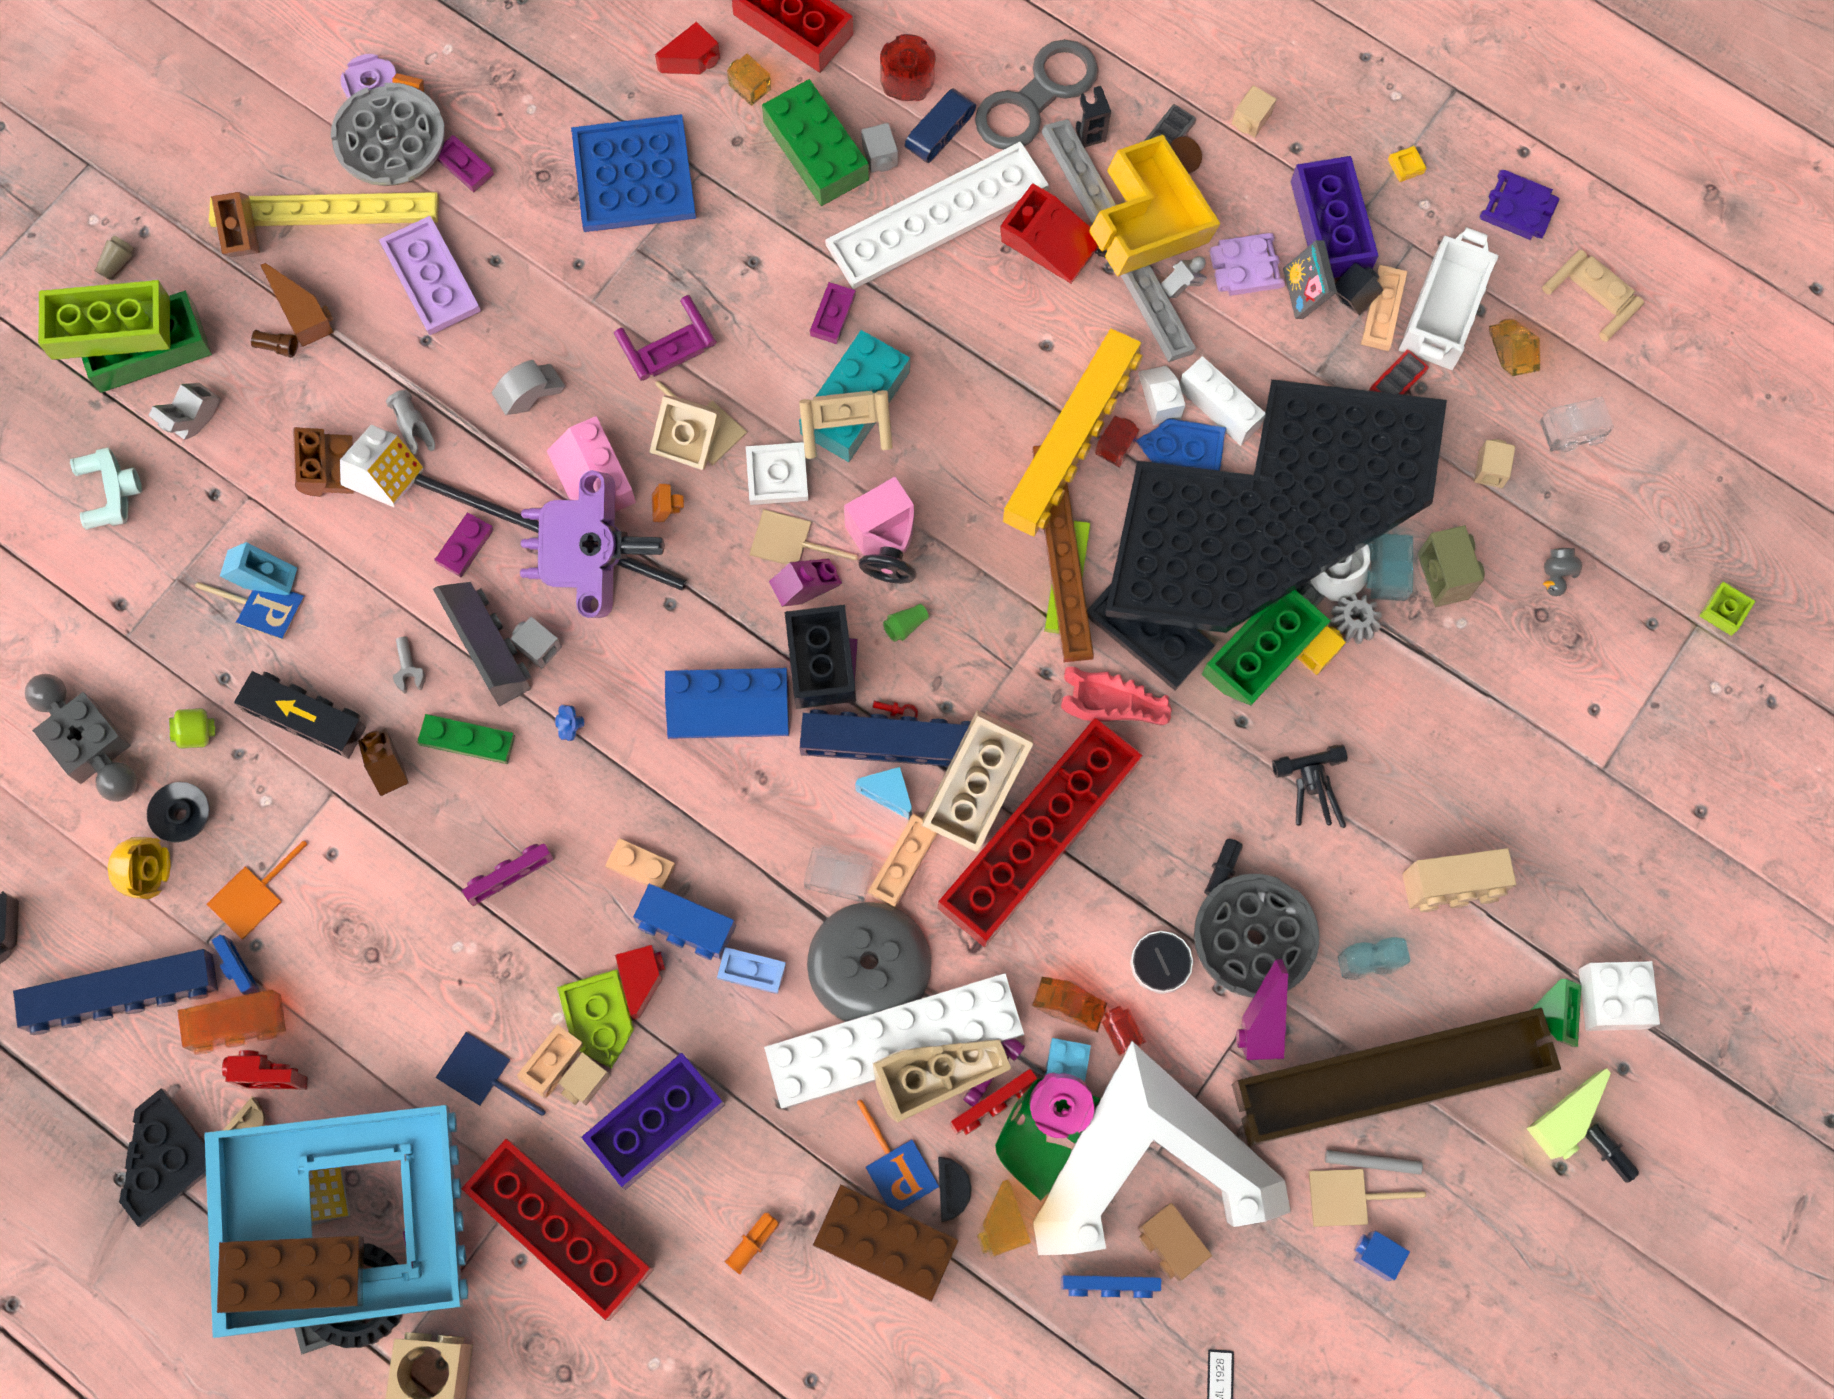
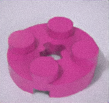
M1054 1072L1047 1074L1035 1086L1030 1096L1029 1104L1032 1118L1038 1129L1050 1137L1067 1138L1069 1134H1074L1077 1131L1080 1133L1088 1127L1094 1115V1104L1090 1088L1080 1078L1071 1074H1058ZM1061 1099L1067 1100L1070 1108H1063L1061 1112H1057V1107L1054 1103Z

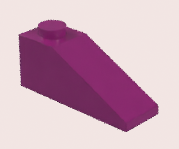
M1276 959L1242 1016V1029H1237V1047L1243 1049L1246 1060L1284 1059L1288 972L1282 959Z

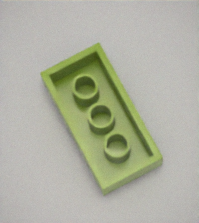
M159 280L39 291L38 345L51 360L170 349V296Z

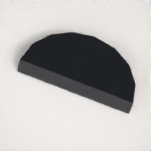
M938 1157L942 1223L955 1219L965 1210L970 1201L972 1186L969 1175L960 1164L951 1158Z

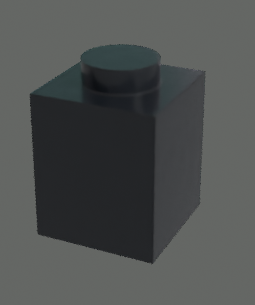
M1354 263L1335 283L1337 289L1335 294L1340 302L1359 316L1380 295L1383 289L1377 281L1380 278L1379 275L1369 266L1364 269L1357 263Z

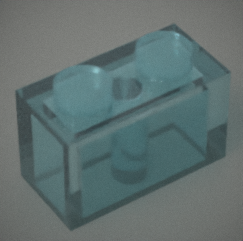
M1383 534L1368 544L1371 571H1368L1366 587L1371 589V599L1406 601L1413 592V536Z

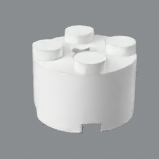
M1368 544L1311 579L1310 581L1314 588L1331 601H1339L1341 597L1347 598L1353 593H1358L1364 587L1368 577L1370 565V549Z

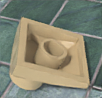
M663 396L649 453L704 470L715 434L721 427V413L711 407L683 398Z

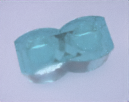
M1398 937L1386 938L1377 944L1356 943L1346 948L1337 956L1342 978L1349 980L1362 979L1371 973L1380 975L1391 974L1400 970L1411 961L1406 940Z

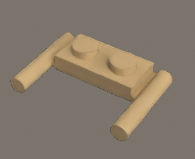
M1578 250L1542 286L1543 291L1550 295L1569 276L1571 280L1612 314H1615L1616 317L1599 333V337L1605 342L1644 304L1642 298L1633 295L1635 291L1596 258L1593 256L1588 258L1583 250Z
M863 391L813 397L814 400L802 399L799 401L805 458L811 459L817 456L814 429L879 422L881 449L890 450L893 448L887 391H878L876 393Z

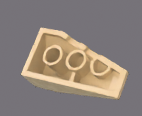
M999 1039L903 1049L872 1063L876 1087L887 1115L897 1123L1011 1069Z

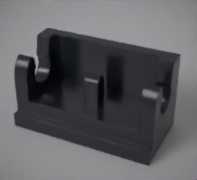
M1102 86L1094 87L1095 102L1093 104L1086 101V96L1083 93L1080 96L1083 116L1082 122L1077 121L1076 133L1084 148L1106 142L1111 109Z

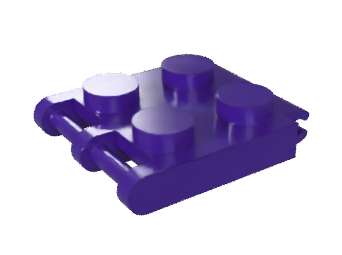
M1500 170L1497 175L1499 179L1494 190L1490 191L1488 196L1490 201L1486 210L1481 212L1480 219L1529 240L1533 236L1542 239L1560 198L1551 194L1553 191L1551 188L1507 170ZM1506 182L1503 192H1500L1503 183ZM1497 202V206L1493 213L1491 212V210L1493 208L1494 203Z

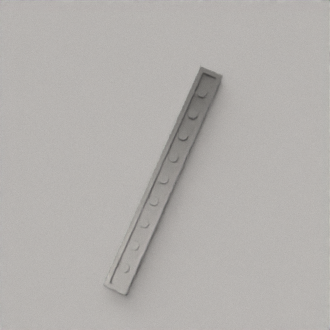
M1066 119L1044 125L1042 134L1093 225L1099 211L1113 207L1116 204L1070 121ZM1150 265L1121 275L1168 362L1192 355L1196 347Z

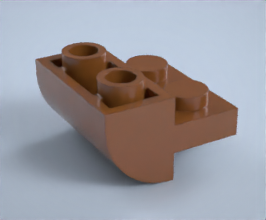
M294 427L295 488L303 494L321 497L323 492L353 494L354 490L341 485L340 459L353 446L352 435L324 434V429Z

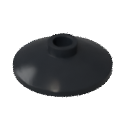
M175 782L165 785L153 795L148 804V825L152 832L162 840L173 843L188 841L197 836L207 824L210 814L208 799L203 791L190 783ZM182 810H186V816L183 819L178 820V813Z

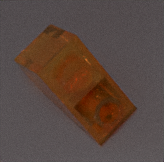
M1042 976L1032 1006L1051 1017L1098 1033L1107 1003L1070 981Z

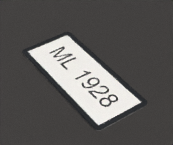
M1210 1349L1208 1350L1207 1399H1233L1234 1352Z

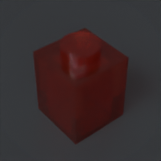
M1115 415L1099 439L1095 454L1120 468L1135 445L1140 429L1127 418L1121 419Z

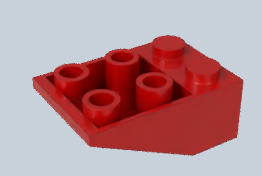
M1034 183L1030 185L1000 225L1002 243L1072 284L1099 247L1089 232L1091 228L1056 196Z

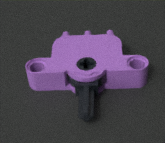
M594 470L585 472L579 481V500H553L546 503L542 508L523 509L521 512L523 518L539 520L538 538L521 540L522 548L538 550V567L523 568L520 570V576L528 579H541L546 585L552 587L577 588V610L582 616L587 618H604L611 612L613 606V568L620 559H627V554L661 555L665 549L662 537L628 536V532H622L614 525L615 481L608 473ZM599 477L601 488L595 492L593 484ZM599 542V546L593 548V543ZM594 597L598 600L599 604L595 612L591 609V601Z

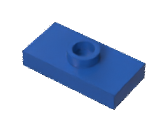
M219 935L212 939L213 945L223 960L220 968L227 979H233L242 994L248 997L257 994L260 989L232 940L224 935Z

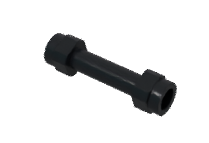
M1343 744L1328 746L1326 751L1294 759L1285 756L1272 760V768L1276 778L1291 776L1293 771L1311 765L1330 763L1331 766L1347 762L1348 757Z

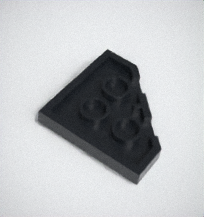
M162 1088L134 1111L133 1123L135 1124L133 1136L128 1146L125 1169H127L126 1177L119 1203L137 1227L141 1228L206 1176L205 1141L167 1091Z

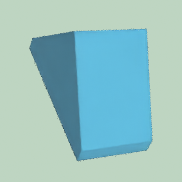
M900 767L861 777L856 781V792L909 820L912 815V806Z

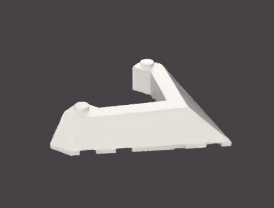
M1131 1041L1122 1062L1113 1074L1098 1106L1094 1109V1115L1090 1124L1082 1131L1071 1151L1068 1161L1053 1184L1044 1205L1035 1217L1033 1226L1038 1255L1077 1254L1106 1249L1101 1215L1152 1141H1155L1222 1191L1226 1220L1233 1227L1266 1222L1291 1212L1285 1180Z

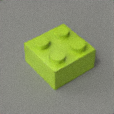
M1722 582L1714 590L1699 617L1732 636L1739 630L1755 600L1727 583Z

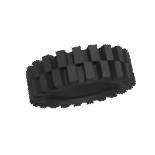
M364 1243L363 1264L373 1268L400 1265L384 1249L374 1244ZM401 1315L374 1318L370 1322L356 1327L330 1323L310 1326V1328L321 1339L335 1346L363 1348L370 1344L373 1345L379 1342L381 1338L388 1336L391 1330L400 1322Z

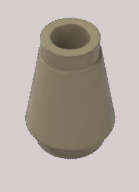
M113 235L111 240L106 241L94 271L111 280L133 257L131 253L134 248Z

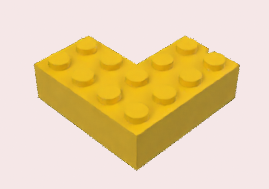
M1160 135L1117 150L1107 172L1127 202L1099 211L1089 232L1101 251L1107 250L1105 257L1116 275L1120 276L1208 244L1221 223L1164 135Z

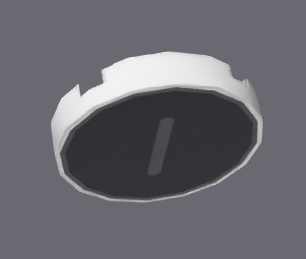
M1157 931L1147 934L1138 941L1132 951L1130 966L1132 974L1140 986L1154 993L1165 994L1176 991L1186 983L1192 973L1193 958L1190 948L1182 938L1171 932Z

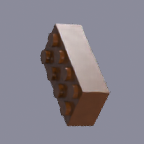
M840 1184L813 1246L926 1301L932 1302L959 1240Z
M344 1236L219 1242L217 1313L363 1306L364 1237Z

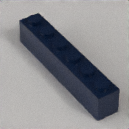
M814 709L810 710V713L803 712L800 755L949 767L971 721L949 724L945 719H931L930 722L918 721V718L903 716L900 720L888 719V716L883 714L858 717V714L854 712H841L840 715H830L827 711Z
M205 949L13 990L17 1028L30 1032V1035H41L50 1032V1027L59 1025L62 1028L77 1027L82 1025V1020L93 1018L94 1021H104L112 1019L114 1017L113 1013L123 1011L126 1014L140 1013L145 1011V1006L157 1004V1007L172 1006L177 1003V999L186 997L189 1000L203 999L208 997V992L217 991L218 987L213 954Z

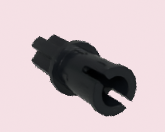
M1227 839L1225 841L1217 863L1212 864L1214 870L1204 890L1206 895H1209L1219 884L1235 875L1234 868L1243 848V844L1235 839Z
M1597 1122L1587 1130L1585 1137L1601 1154L1602 1157L1600 1159L1602 1161L1607 1160L1624 1182L1629 1183L1639 1175L1638 1169L1620 1149L1623 1145L1621 1143L1617 1144L1600 1122Z

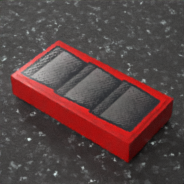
M1407 349L1370 387L1369 391L1405 395L1428 371L1429 366Z

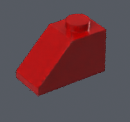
M696 21L655 54L657 70L660 73L700 75L706 69L713 68L720 59L719 43Z
M652 945L615 955L630 1016L633 1020L639 1019L662 981L660 971L666 970L661 951L655 953Z

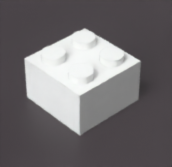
M1652 961L1589 963L1579 969L1586 1031L1643 1030L1660 1024Z

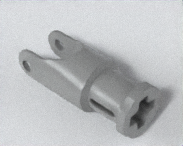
M400 390L390 395L386 399V404L393 409L397 417L396 423L411 453L416 454L418 451V445L413 436L421 438L430 451H434L435 441L420 411L415 410L411 402L412 396L408 390Z

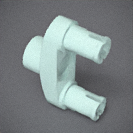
M109 447L98 449L94 454L70 459L71 469L75 476L101 470L107 499L105 507L80 512L83 528L89 530L108 524L112 526L125 524L128 520V496L142 492L141 481L136 469L133 467L121 470L114 453Z

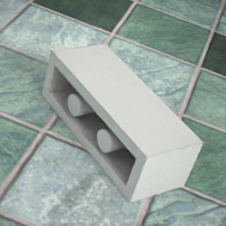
M1203 356L1182 374L1179 384L1181 392L1218 426L1226 427L1225 432L1240 446L1261 427L1266 413Z

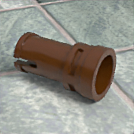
M254 330L251 336V346L253 348L274 351L278 355L293 358L298 348V339L296 335L280 333L277 335Z

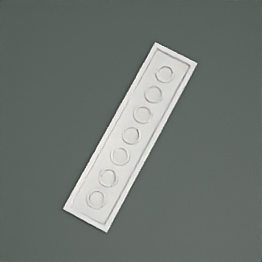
M1020 141L826 239V247L854 290L1013 209L1032 183L1048 191L1049 184Z
M1004 973L764 1047L780 1107L785 1109L875 1081L872 1063L903 1049L999 1039L1003 1042L1023 1036L1024 1032L1006 974Z

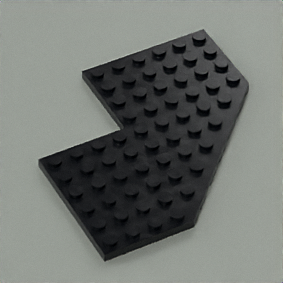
M1271 379L1254 475L1137 460L1106 606V616L1227 633L1432 504L1447 400Z

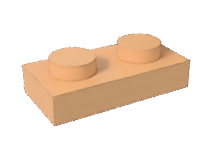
M619 838L605 866L643 885L648 886L650 883L664 889L675 867V863Z

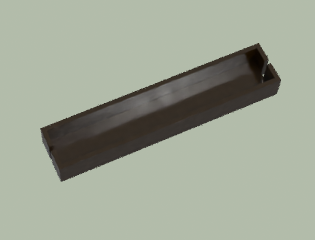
M1541 1007L1240 1079L1232 1084L1239 1112H1246V1116L1241 1118L1248 1146L1250 1147L1552 1074L1562 1069L1553 1041L1537 1047L1536 1041L1551 1035Z

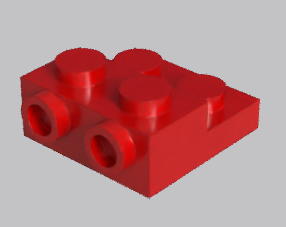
M240 1050L239 1056H228L223 1060L222 1075L226 1077L225 1082L242 1089L307 1090V1076L298 1073L297 1068H290L289 1064H276L268 1060V1056L259 1054V1051Z

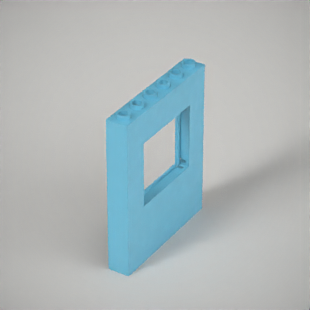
M447 1105L205 1133L213 1338L463 1307V1300L468 1299L467 1279H461V1266L466 1265L465 1245H459L458 1232L464 1231L462 1211L457 1212L456 1198H461L460 1178L454 1177V1165H459L458 1145H452L451 1132H457L456 1113H450V1108ZM401 1161L407 1264L363 1269V1306L217 1313L219 1242L313 1238L309 1171Z

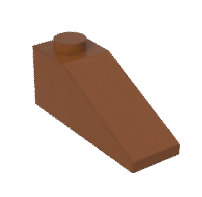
M267 263L260 265L302 347L334 333L329 324L334 319L326 304L320 306L314 295Z

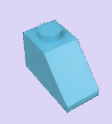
M245 542L227 551L220 577L244 589L289 595L297 567Z

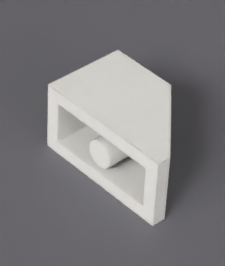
M1167 366L1139 371L1138 375L1153 425L1161 424L1169 418L1180 420L1185 408V402L1179 381Z

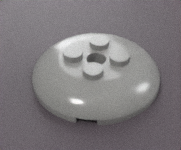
M384 83L385 86L370 90L366 87L353 94L343 103L334 117L331 127V139L337 160L348 173L369 184L393 186L416 179L434 164L443 147L445 127L438 107L424 92L406 84Z

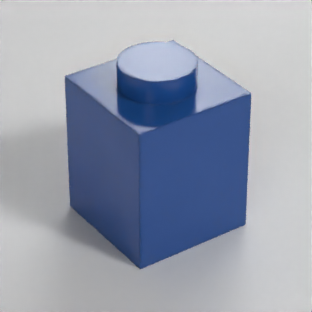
M1373 1231L1369 1232L1368 1235L1363 1234L1354 1248V1251L1358 1254L1354 1261L1386 1281H1395L1410 1251L1379 1232Z

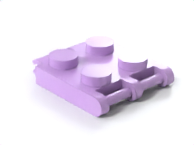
M1273 233L1219 240L1218 246L1210 248L1209 252L1213 269H1217L1214 274L1219 292L1228 291L1229 296L1279 289L1285 286V281L1280 277L1278 264L1280 263L1279 256L1275 255L1272 244L1274 241Z

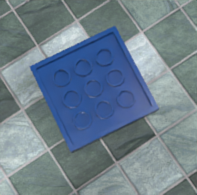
M682 114L571 127L584 232L696 219Z

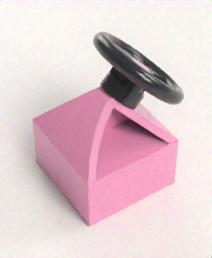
M893 477L844 505L845 528L862 554L865 555L858 562L859 568L865 574L884 582L906 584L914 581L917 576L915 569L910 564L902 561L903 554L908 549L912 540L914 504L897 478ZM897 570H902L907 574L901 575L897 572Z

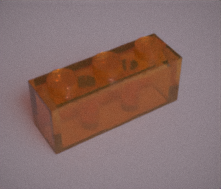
M273 989L177 1010L182 1048L194 1051L195 1055L213 1052V1047L224 1044L226 1048L245 1045V1040L257 1037L258 1041L274 1039L277 1037V1033L286 1031L281 994Z

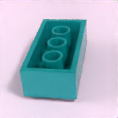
M860 330L815 397L872 391L873 393L887 391L888 402L890 403L910 373V357ZM800 418V419H799L800 434L803 436V433H802V424H801V418ZM876 422L814 429L815 443L845 461L850 462Z

